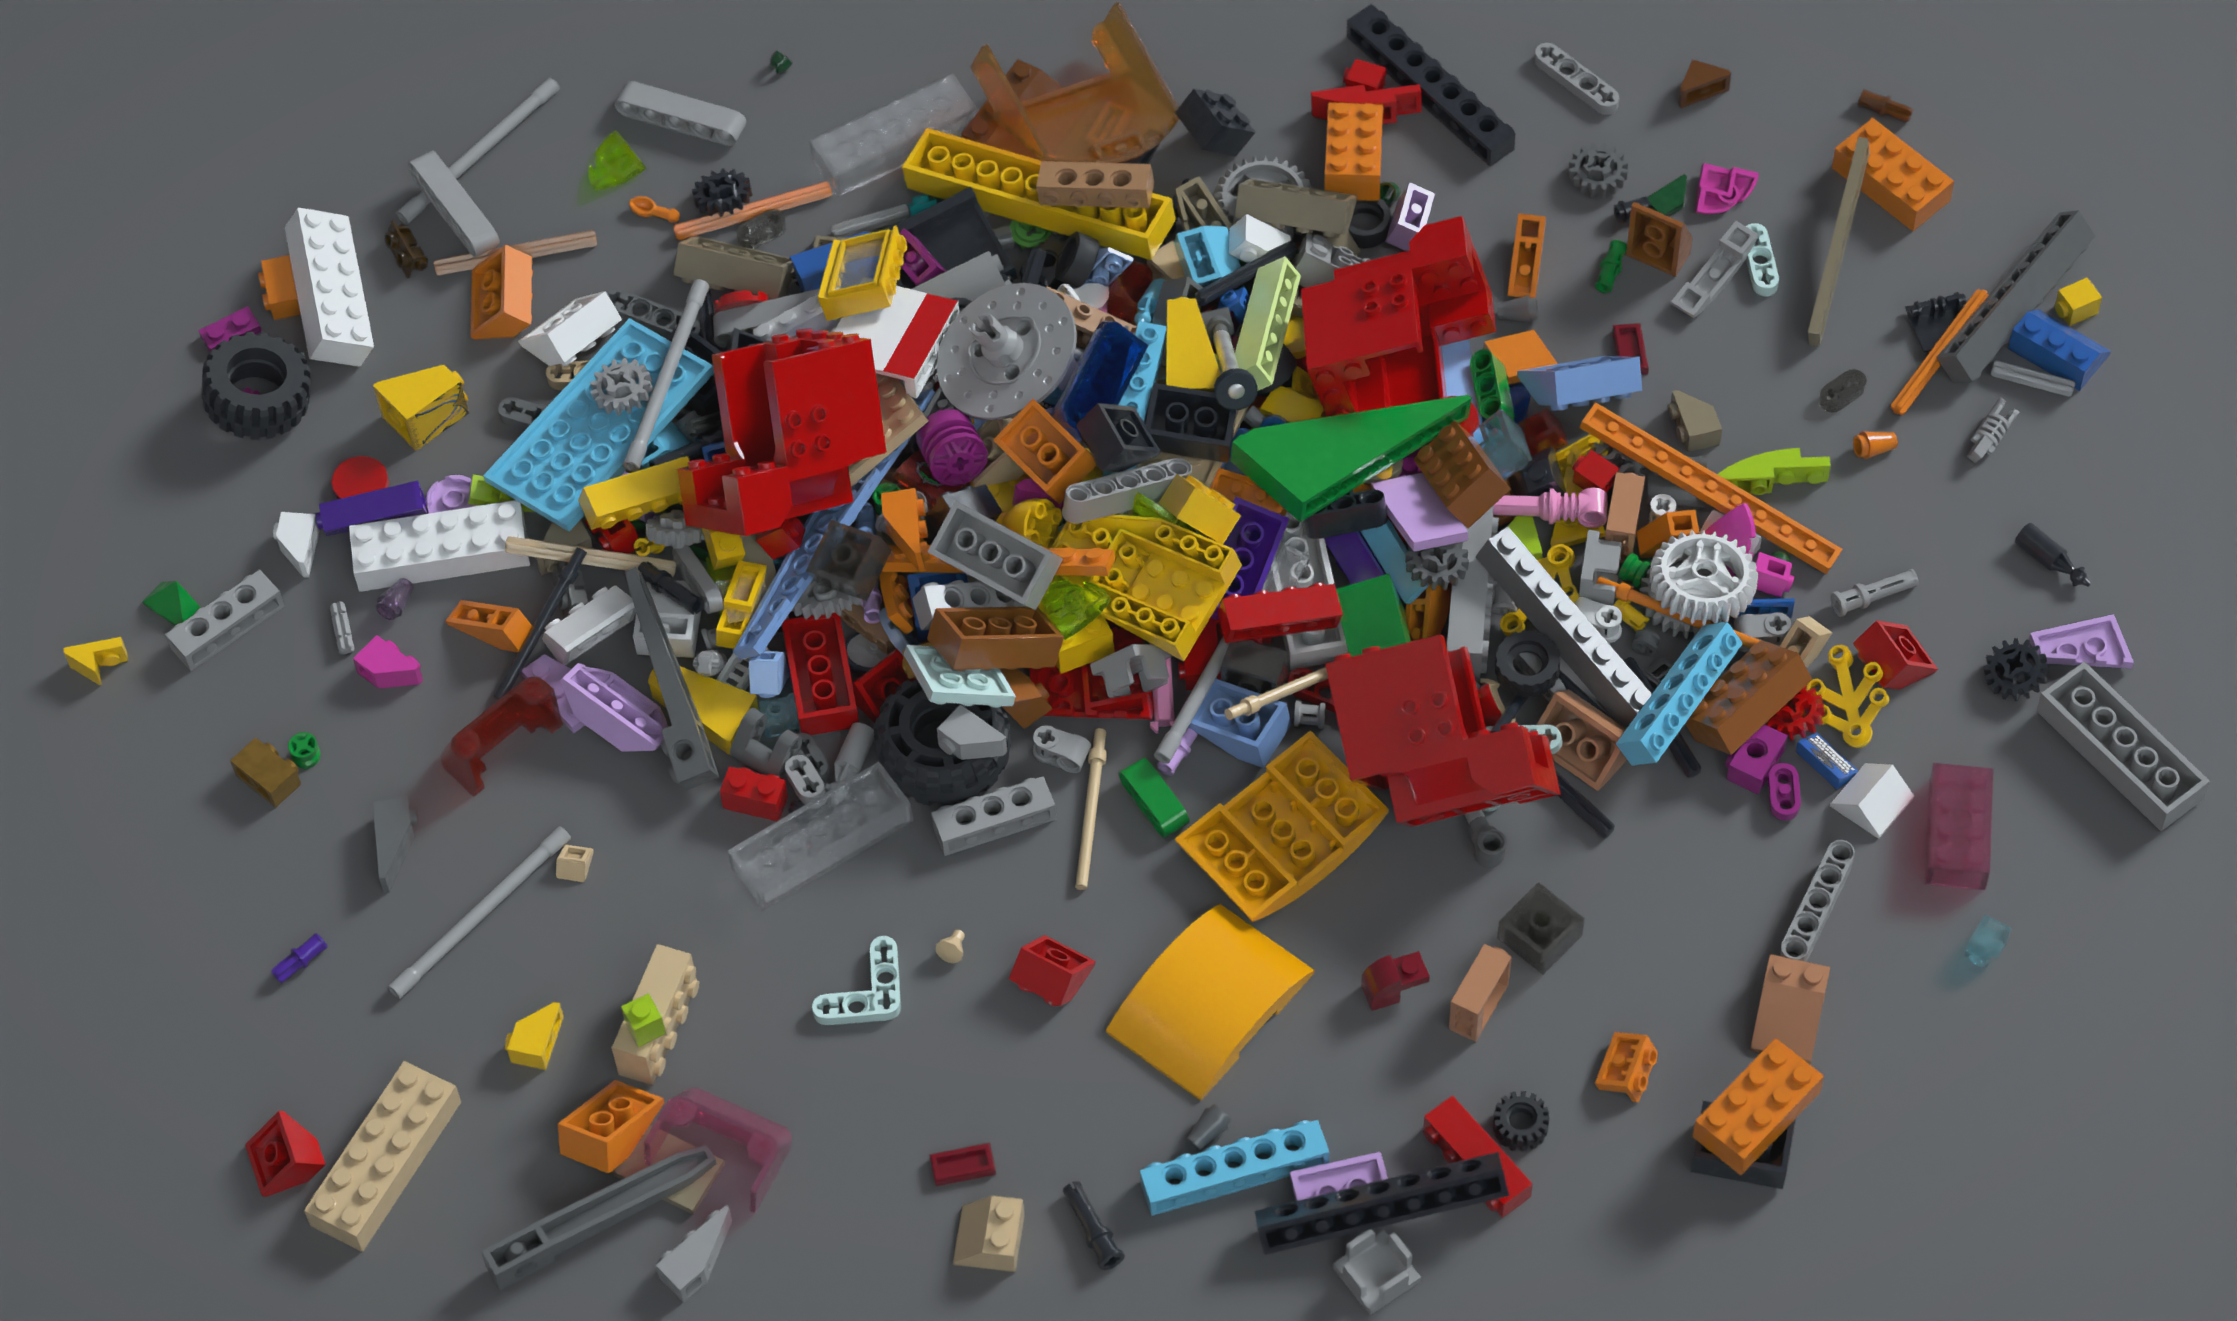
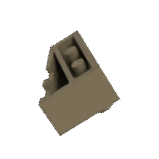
M1200 176L1175 189V203L1183 232L1201 226L1227 227L1228 232H1230L1232 224Z

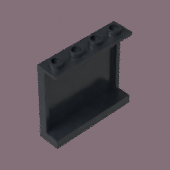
M971 187L896 224L899 233L905 228L917 237L946 272L990 251L991 256L998 255L1004 270L1000 271L1004 282L1010 280L1012 284L1018 278L1013 264L1009 261ZM901 267L899 272L900 279L897 280L896 285L907 289L916 287L915 282Z

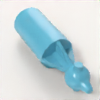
M1165 279L1153 280L1138 302V313L1134 318L1137 326L1138 321L1151 323V320H1153L1161 287Z

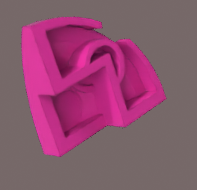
M1703 163L1698 180L1695 213L1719 214L1729 211L1730 207L1738 202L1742 203L1754 189L1759 173L1737 167L1726 169Z
M1742 503L1726 513L1706 529L1705 534L1712 535L1716 531V536L1720 538L1727 534V541L1731 542L1737 539V547L1745 546V554H1749L1751 548L1750 538H1755L1756 534L1753 516L1747 503ZM1725 565L1731 577H1737L1733 570Z

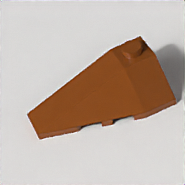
M999 668L1016 696L1013 706L1002 707L1024 729L1053 709L1047 701L1050 694L1041 682L1035 684L1018 669Z

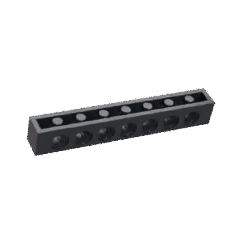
M1370 4L1347 20V38L1377 65L1385 67L1386 73L1401 87L1419 84L1422 106L1488 166L1491 167L1515 150L1516 133L1509 124H1505L1500 120L1490 107H1486L1481 103L1474 92L1468 91L1461 85L1458 78L1450 75L1437 59H1432L1419 43L1412 41L1401 27L1392 23L1383 11H1379Z
M1499 1152L1256 1210L1255 1216L1264 1255L1510 1195Z

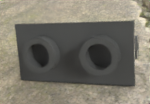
M560 561L557 569L553 571L552 579L554 586H556L560 579L558 575L562 567L567 566L564 561ZM581 567L577 570L579 575L574 584L569 585L558 605L559 610H562L564 619L570 615L568 612L574 606L581 602L584 605L588 603L586 590H575L583 589L585 586Z

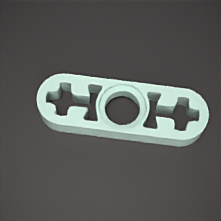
M1749 224L1746 227L1759 234L1758 246H1753L1746 257L1753 290L1758 295L1771 296L1777 291L1779 276L1768 232L1760 224ZM1755 256H1764L1768 261L1764 264H1758L1753 261V258ZM1766 273V280L1770 283L1769 285H1765V282L1762 281V274Z

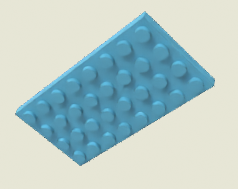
M629 318L483 475L485 481L570 532L585 515L578 501L583 487L619 477L625 472L626 468L623 466L624 459L631 442L635 438L648 401L641 400L642 408L632 407L631 414H628L626 410H622L620 416H617L615 410L607 414L604 408H598L591 394L593 389L590 383L591 381H596L594 373H602V365L610 367L614 359L617 361V364L621 363L623 358H627L629 364L636 359L639 366L642 364L646 366L653 381L651 385L654 388L671 341ZM683 350L647 446L714 374L713 365L687 350ZM652 392L647 393L648 396H649V399H650V396H651Z

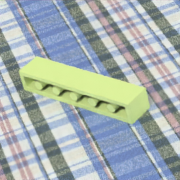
M1285 256L1258 268L1235 351L1238 367L1247 370L1254 376L1257 391L1273 384L1301 277Z

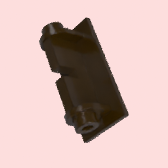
M391 220L388 231L385 234V243L395 256L397 265L402 268L406 277L410 278L413 269L422 271L427 268L428 259L422 249L416 247L418 242L410 228L404 224L397 226L394 220Z

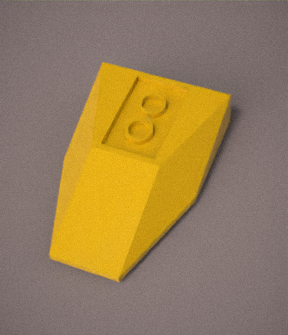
M1113 514L1082 523L1067 521L1051 548L1113 549L1115 561L1108 576H1060L1104 618L1182 661H1185L1242 566L1233 548L1164 519Z

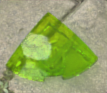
M615 130L600 144L594 153L597 157L595 159L596 167L594 169L592 165L589 166V180L596 191L604 190L636 177L647 168Z
M1137 492L1135 495L1133 516L1161 518L1196 532L1187 523L1177 519L1169 511L1141 493Z
M1069 580L1055 581L1049 584L1040 602L1055 627L1064 636V640H1066L1091 623L1111 602L1110 596L1103 589L1089 582H1084V587L1076 584L1071 585Z

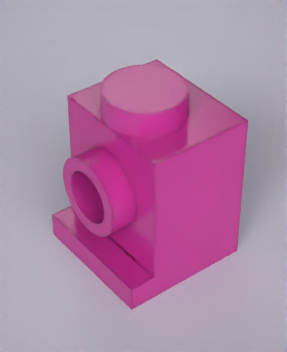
M1759 552L1755 561L1756 571L1758 572L1757 590L1781 598L1784 591L1789 593L1794 580V576L1790 575L1792 563Z

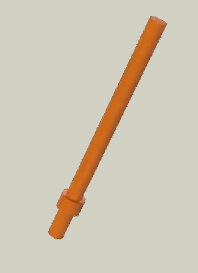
M1599 576L1596 584L1615 586L1616 599L1626 603L1628 600L1680 621V614L1670 615V607L1661 608V601H1656L1651 596L1633 590L1631 585L1623 582L1618 584ZM1685 617L1681 620L1699 629L1703 625L1702 620H1695L1693 624H1691V618ZM1707 620L1705 625L1714 623L1711 620ZM1734 630L1743 643L1741 646L1751 649L1753 645L1761 641Z

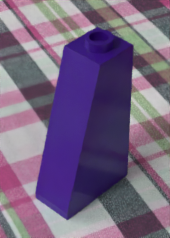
M412 481L319 504L320 512L315 513L318 529H323L326 536L350 532L349 526L428 513L423 488L419 481Z

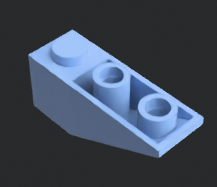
M1111 248L1099 249L1093 270L1083 285L1099 283L1108 287L1133 262V258Z

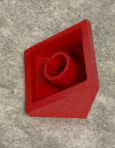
M895 649L852 683L856 706L874 723L880 715V707L890 694L896 693L895 688L906 680L911 682L917 680L908 679V675L905 673L902 665L904 656L898 649Z

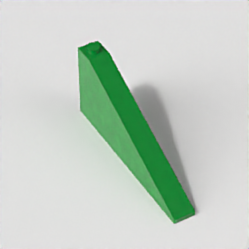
M1462 395L1254 428L1244 435H1239L1232 442L1230 462L1299 522H1302L1435 439L1439 432L1454 420L1461 423L1469 418L1472 398L1469 395Z

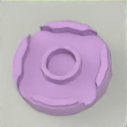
M450 475L445 477V480L436 481L432 484L426 495L425 503L428 512L436 513L478 506L468 504L471 478L463 475Z

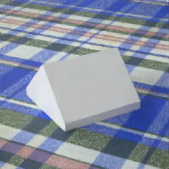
M1865 763L1830 803V807L1879 839L1913 800L1914 795L1893 765Z

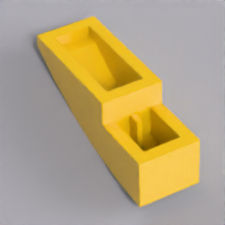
M738 561L723 601L724 609L716 628V646L731 649L736 647L758 608L767 565Z

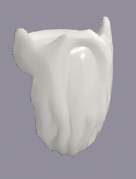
M1087 283L1077 289H1072L1068 284H1062L1056 290L1098 310L1104 306L1109 297V287L1099 283Z

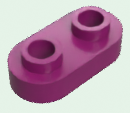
M1776 764L1770 769L1768 776L1770 810L1780 820H1792L1799 814L1801 806L1799 774L1796 768L1790 764ZM1778 780H1785L1787 783L1781 784ZM1786 805L1790 809H1782L1780 806Z

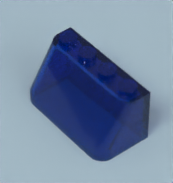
M1101 322L1089 338L1050 415L1075 439L1084 443L1076 424L1097 403L1119 405L1149 345L1118 322Z

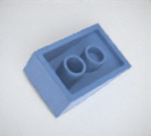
M1215 679L1192 719L1189 728L1235 758L1264 768L1292 725L1287 704L1277 700L1261 707L1260 711L1249 716L1244 714L1235 719L1228 720L1225 716L1226 709L1239 704L1242 699L1248 696H1258L1261 694Z

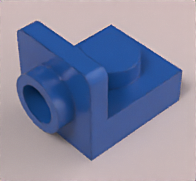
M1244 287L1236 291L1230 290L1221 296L1217 309L1228 307L1229 312L1233 311L1237 322L1243 325L1250 295Z

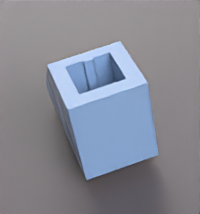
M764 651L758 657H751L749 659L750 694H759L763 698L779 695L790 676V669L784 653Z

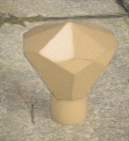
M955 930L951 937L939 941L936 944L938 956L942 960L953 964L961 961L963 957L961 942L965 934L961 930Z

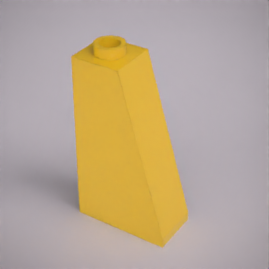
M1187 297L1167 299L1166 385L1214 392V384L1221 373L1196 299H1189Z
M680 666L707 739L730 755V749L742 718L752 708L759 710L757 696L713 678L701 676L697 672ZM653 669L648 679L652 698L666 708L656 673Z

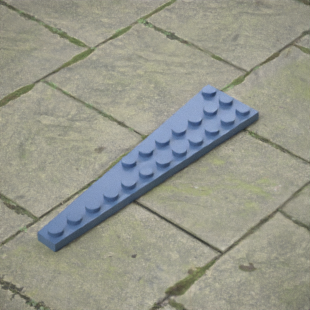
M933 389L920 392L917 399L913 398L923 413L933 399L935 391ZM911 437L851 487L852 503L810 513L803 526L806 530L800 548L787 554L733 650V653L739 659L758 657L765 651L768 643L833 549L845 540V532L856 520L858 513Z

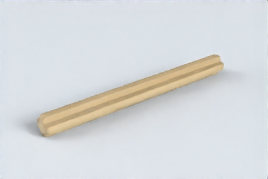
M511 536L507 537L505 543V552L510 554L569 562L578 547L587 552L581 564L627 571L635 567L638 568L642 562L649 561L659 570H665L670 573L672 577H674L676 572V562L674 560L642 557L627 553Z

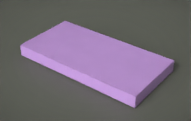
M1423 473L1371 483V490L1376 489L1384 493L1387 515L1413 551L1468 540L1467 529L1445 507Z

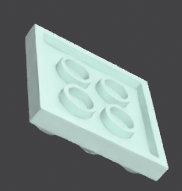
M906 645L904 656L930 702L940 705L946 703H959L965 706H973L974 704L988 705L995 708L1013 706L1016 696L999 668L988 671L981 669L957 671L949 666L934 646Z

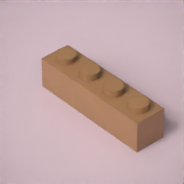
M852 604V611L841 610L840 619L856 632L863 635L868 641L876 644L882 652L889 655L897 649L884 631L881 622L870 624L865 621L862 605Z

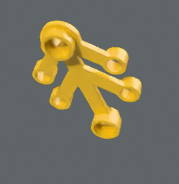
M1557 544L1549 549L1547 557L1537 561L1553 579H1555L1557 574L1559 575L1562 585L1561 589L1565 593L1573 591V594L1568 597L1574 603L1578 600L1579 593L1572 583L1569 569L1575 563V554L1570 547ZM1520 608L1517 610V613L1510 612L1505 614L1500 620V627L1504 635L1509 637L1514 632L1519 633L1525 630L1524 622L1527 617Z
M1836 645L1828 652V661L1837 670L1842 695L1826 688L1820 679L1811 680L1807 684V691L1816 686H1821V689L1816 692L1817 695H1821L1822 700L1846 711L1848 721L1833 715L1829 707L1824 705V710L1827 714L1822 718V725L1827 724L1843 732V738L1849 746L1861 748L1870 742L1873 734L1870 725L1881 708L1885 707L1889 702V696L1883 688H1875L1870 692L1875 682L1882 678L1883 671L1876 662L1866 664L1863 669L1865 676L1854 691L1849 667L1853 663V655L1848 647ZM1843 652L1842 657L1834 658L1838 653ZM1877 669L1878 671L1875 675H1869L1871 670ZM1870 692L1869 698L1871 703L1860 717L1858 708ZM1878 695H1884L1882 700L1875 701ZM1861 729L1860 734L1852 735L1855 730Z

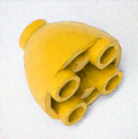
M1032 498L1019 502L1009 509L1008 512H1002L997 523L1041 547L1051 548L1057 538L1058 526L1062 520V512L1059 508H1055L1054 504L1048 499Z

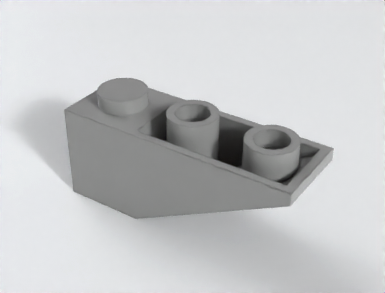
M727 1205L720 1211L712 1212L700 1228L687 1233L682 1239L681 1244L673 1251L665 1252L655 1265L659 1279L683 1303L704 1286L710 1277L732 1223L730 1209Z

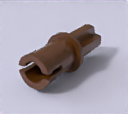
M1864 89L1859 98L1858 106L1880 113L1882 117L1886 114L1909 122L1913 114L1911 107L1892 101L1889 95L1884 97Z

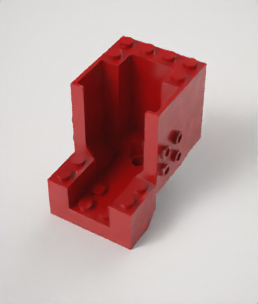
M1463 215L1424 225L1410 240L1409 251L1334 269L1335 280L1301 289L1307 371L1327 417L1447 398L1442 346L1496 332L1492 292Z
M808 328L795 331V336L789 337L788 334L771 336L772 341L712 355L726 453L712 456L713 460L707 462L704 459L692 460L687 462V467L677 469L686 526L748 536L779 528L785 519L853 502L848 466L862 459L887 453L871 339L859 338L857 333L844 335L843 332L828 333V330L813 332V329Z
M1439 634L1380 649L1379 646L1368 647L1362 650L1361 655L1351 657L1350 653L1333 657L1334 662L1325 664L1350 781L1378 790L1390 789L1397 823L1415 827L1508 803L1517 802L1525 804L1561 795L1547 736L1538 734V731L1529 732L1528 728L1522 725L1518 726V722L1501 725V731L1489 733V730H1486L1468 647L1463 646L1460 649L1447 652L1444 636Z

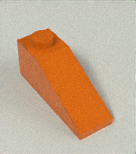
M1518 213L1508 288L1509 297L1521 298L1530 295V298L1536 297L1546 216Z
M1448 583L1447 590H1444L1441 585H1437V588L1432 590L1431 584H1429L1411 604L1406 603V619L1411 642L1441 634L1450 612L1451 583Z
M460 600L445 621L447 625L500 650L517 653L520 651L533 627L518 608Z

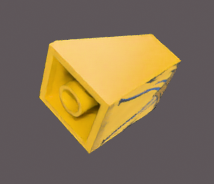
M444 364L379 381L373 385L382 418L415 451L469 414L466 403L468 397L462 387L464 381L456 371L451 372Z

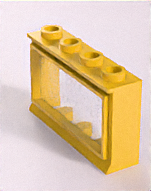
M896 225L893 226V230H882L843 239L842 241L833 240L817 297L827 321L891 307L893 296L896 294L897 280L900 279L899 272L901 266H903V255L907 251L906 239L904 235L899 234Z

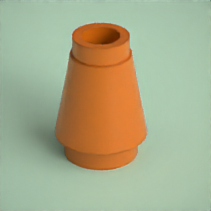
M1861 431L1859 435H1855L1853 438V450L1858 458L1869 459L1896 449L1898 446L1897 436L1894 432Z

